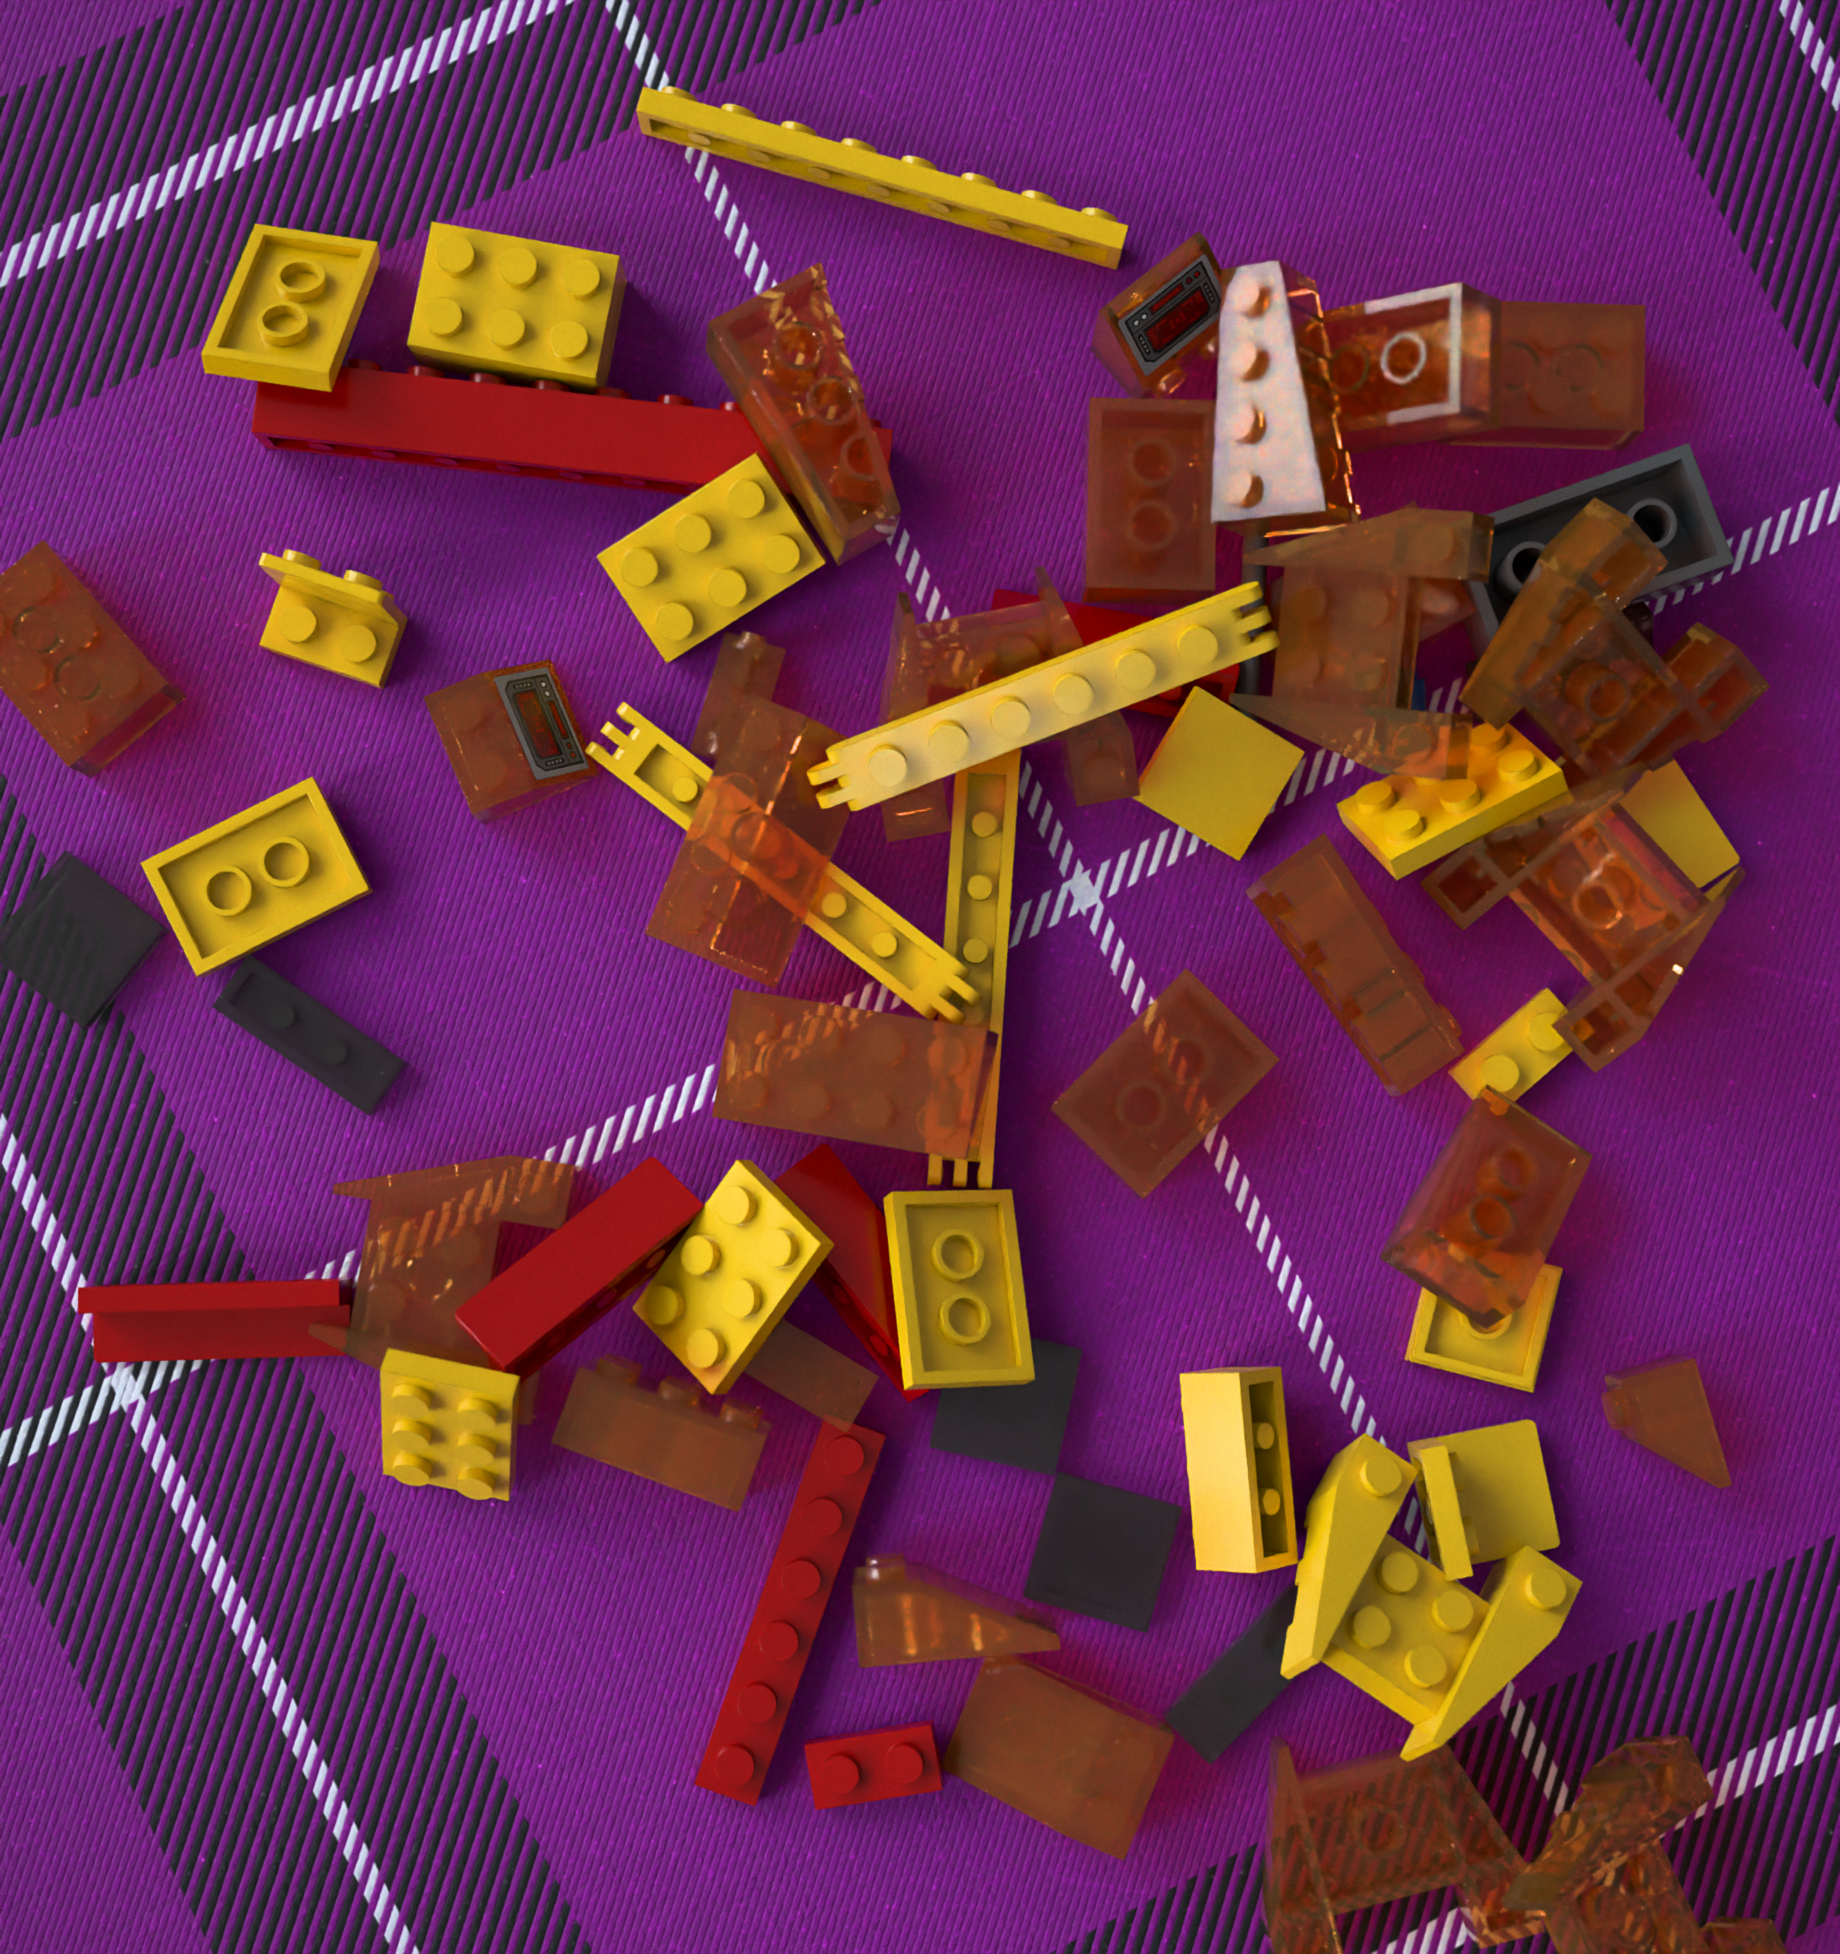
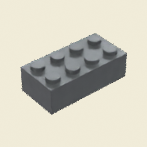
M1689 443L1448 528L1434 545L1478 662L1708 581L1734 563L1733 556Z

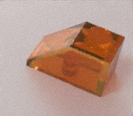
M1676 1354L1604 1375L1609 1392L1602 1393V1405L1608 1423L1614 1431L1620 1430L1623 1438L1701 1482L1717 1488L1732 1485L1695 1358Z

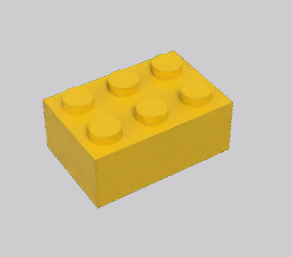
M431 222L407 345L420 366L464 375L474 373L492 374L506 379L508 383L532 387V382L554 381L568 386L571 393L594 395L595 389L603 388L607 385L627 283L620 256Z

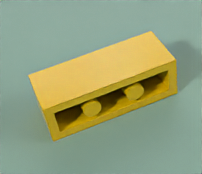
M1281 1366L1219 1367L1181 1373V1406L1184 1419L1196 1569L1260 1573L1298 1564Z

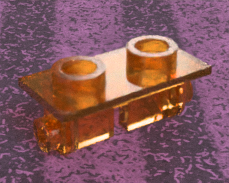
M743 631L741 636L725 632L690 753L751 770L786 649L766 644L767 639L755 633Z
M782 1318L743 1370L747 1375L844 1433L848 1432L879 1378L876 1374Z

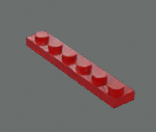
M826 1412L694 1785L755 1807L886 1438V1433Z

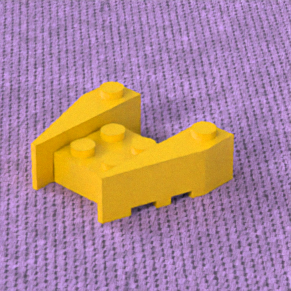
M1364 1433L1334 1455L1307 1505L1304 1528L1308 1529L1303 1559L1299 1561L1297 1566L1295 1585L1299 1586L1293 1624L1288 1626L1281 1675L1289 1680L1320 1661L1334 1669L1415 1725L1400 1754L1401 1758L1409 1762L1441 1747L1558 1636L1583 1582L1529 1545L1493 1565L1479 1596L1456 1580L1447 1581L1443 1571L1387 1534L1419 1470Z

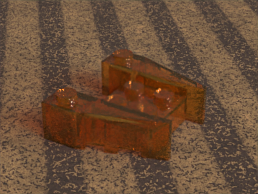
M1595 497L1546 545L1458 697V700L1465 707L1497 731L1521 710L1561 755L1554 763L1562 769L1568 791L1553 799L1574 816L1615 794L1614 786L1641 770L1648 768L1654 772L1674 761L1671 753L1698 739L1702 743H1706L1720 735L1771 687L1737 645L1699 622H1696L1661 658L1621 610L1669 562L1632 518Z
M1407 508L1244 553L1243 564L1285 568L1278 630L1280 645L1276 650L1272 695L1230 693L1229 703L1380 774L1436 780L1467 779L1474 714L1411 708L1424 579L1488 583L1495 517L1476 512Z
M1045 567L1034 568L1039 602L917 625L907 591L897 593L890 635L891 645L886 676L882 685L881 708L877 727L1085 647ZM1119 709L1028 744L1033 745L1055 740L1061 741L1066 781L1077 807L1140 795L1133 738ZM942 778L879 802L887 842L951 831Z
M1643 762L1572 787L1448 853L1419 883L1462 930H1465L1508 894L1589 981L1587 986L1572 997L1551 1026L1594 1073L1642 1039L1747 874L1739 866L1703 894L1618 802L1630 792L1649 769Z
M507 1155L334 1184L332 1194L372 1200L350 1324L321 1319L309 1325L308 1334L379 1371L388 1348L489 1369L487 1354L456 1323L455 1311L495 1279L505 1221L559 1229L570 1220L579 1165L519 1155ZM546 1364L519 1385V1424L531 1425L537 1418Z
M1409 1722L1412 1731L1415 1725ZM1280 1736L1270 1738L1261 1919L1271 1954H1344L1334 1915L1452 1884L1454 1885L1466 1933L1480 1949L1545 1932L1526 1863L1514 1845L1509 1841L1481 1794L1474 1787L1453 1755L1447 1742L1441 1747L1409 1762L1400 1757L1404 1746L1296 1774L1289 1746Z
M1687 1735L1634 1737L1592 1766L1579 1784L1584 1791L1570 1811H1561L1549 1828L1553 1836L1535 1863H1525L1501 1899L1505 1910L1539 1911L1558 1954H1787L1772 1919L1716 1917L1700 1929L1658 1837L1715 1797Z

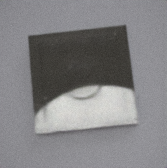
M65 850L0 930V962L82 1028L90 1029L170 930L75 854Z
M1030 1336L1035 1380L1023 1385L941 1388L929 1447L1055 1476L1083 1349Z
M1057 1469L1022 1596L1147 1633L1182 1507L1175 1503Z

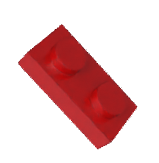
M934 1719L808 1739L804 1744L815 1810L940 1791L945 1786Z

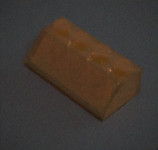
M746 692L645 934L659 942L777 989L851 812L847 802L822 809L816 794L839 782L835 778L822 784L811 785L806 771L817 764L828 761L826 749L849 738L806 715Z

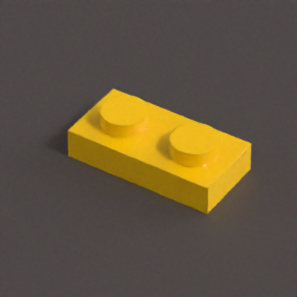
M1544 988L1448 1070V1072L1489 1119H1495L1590 1035L1549 988Z

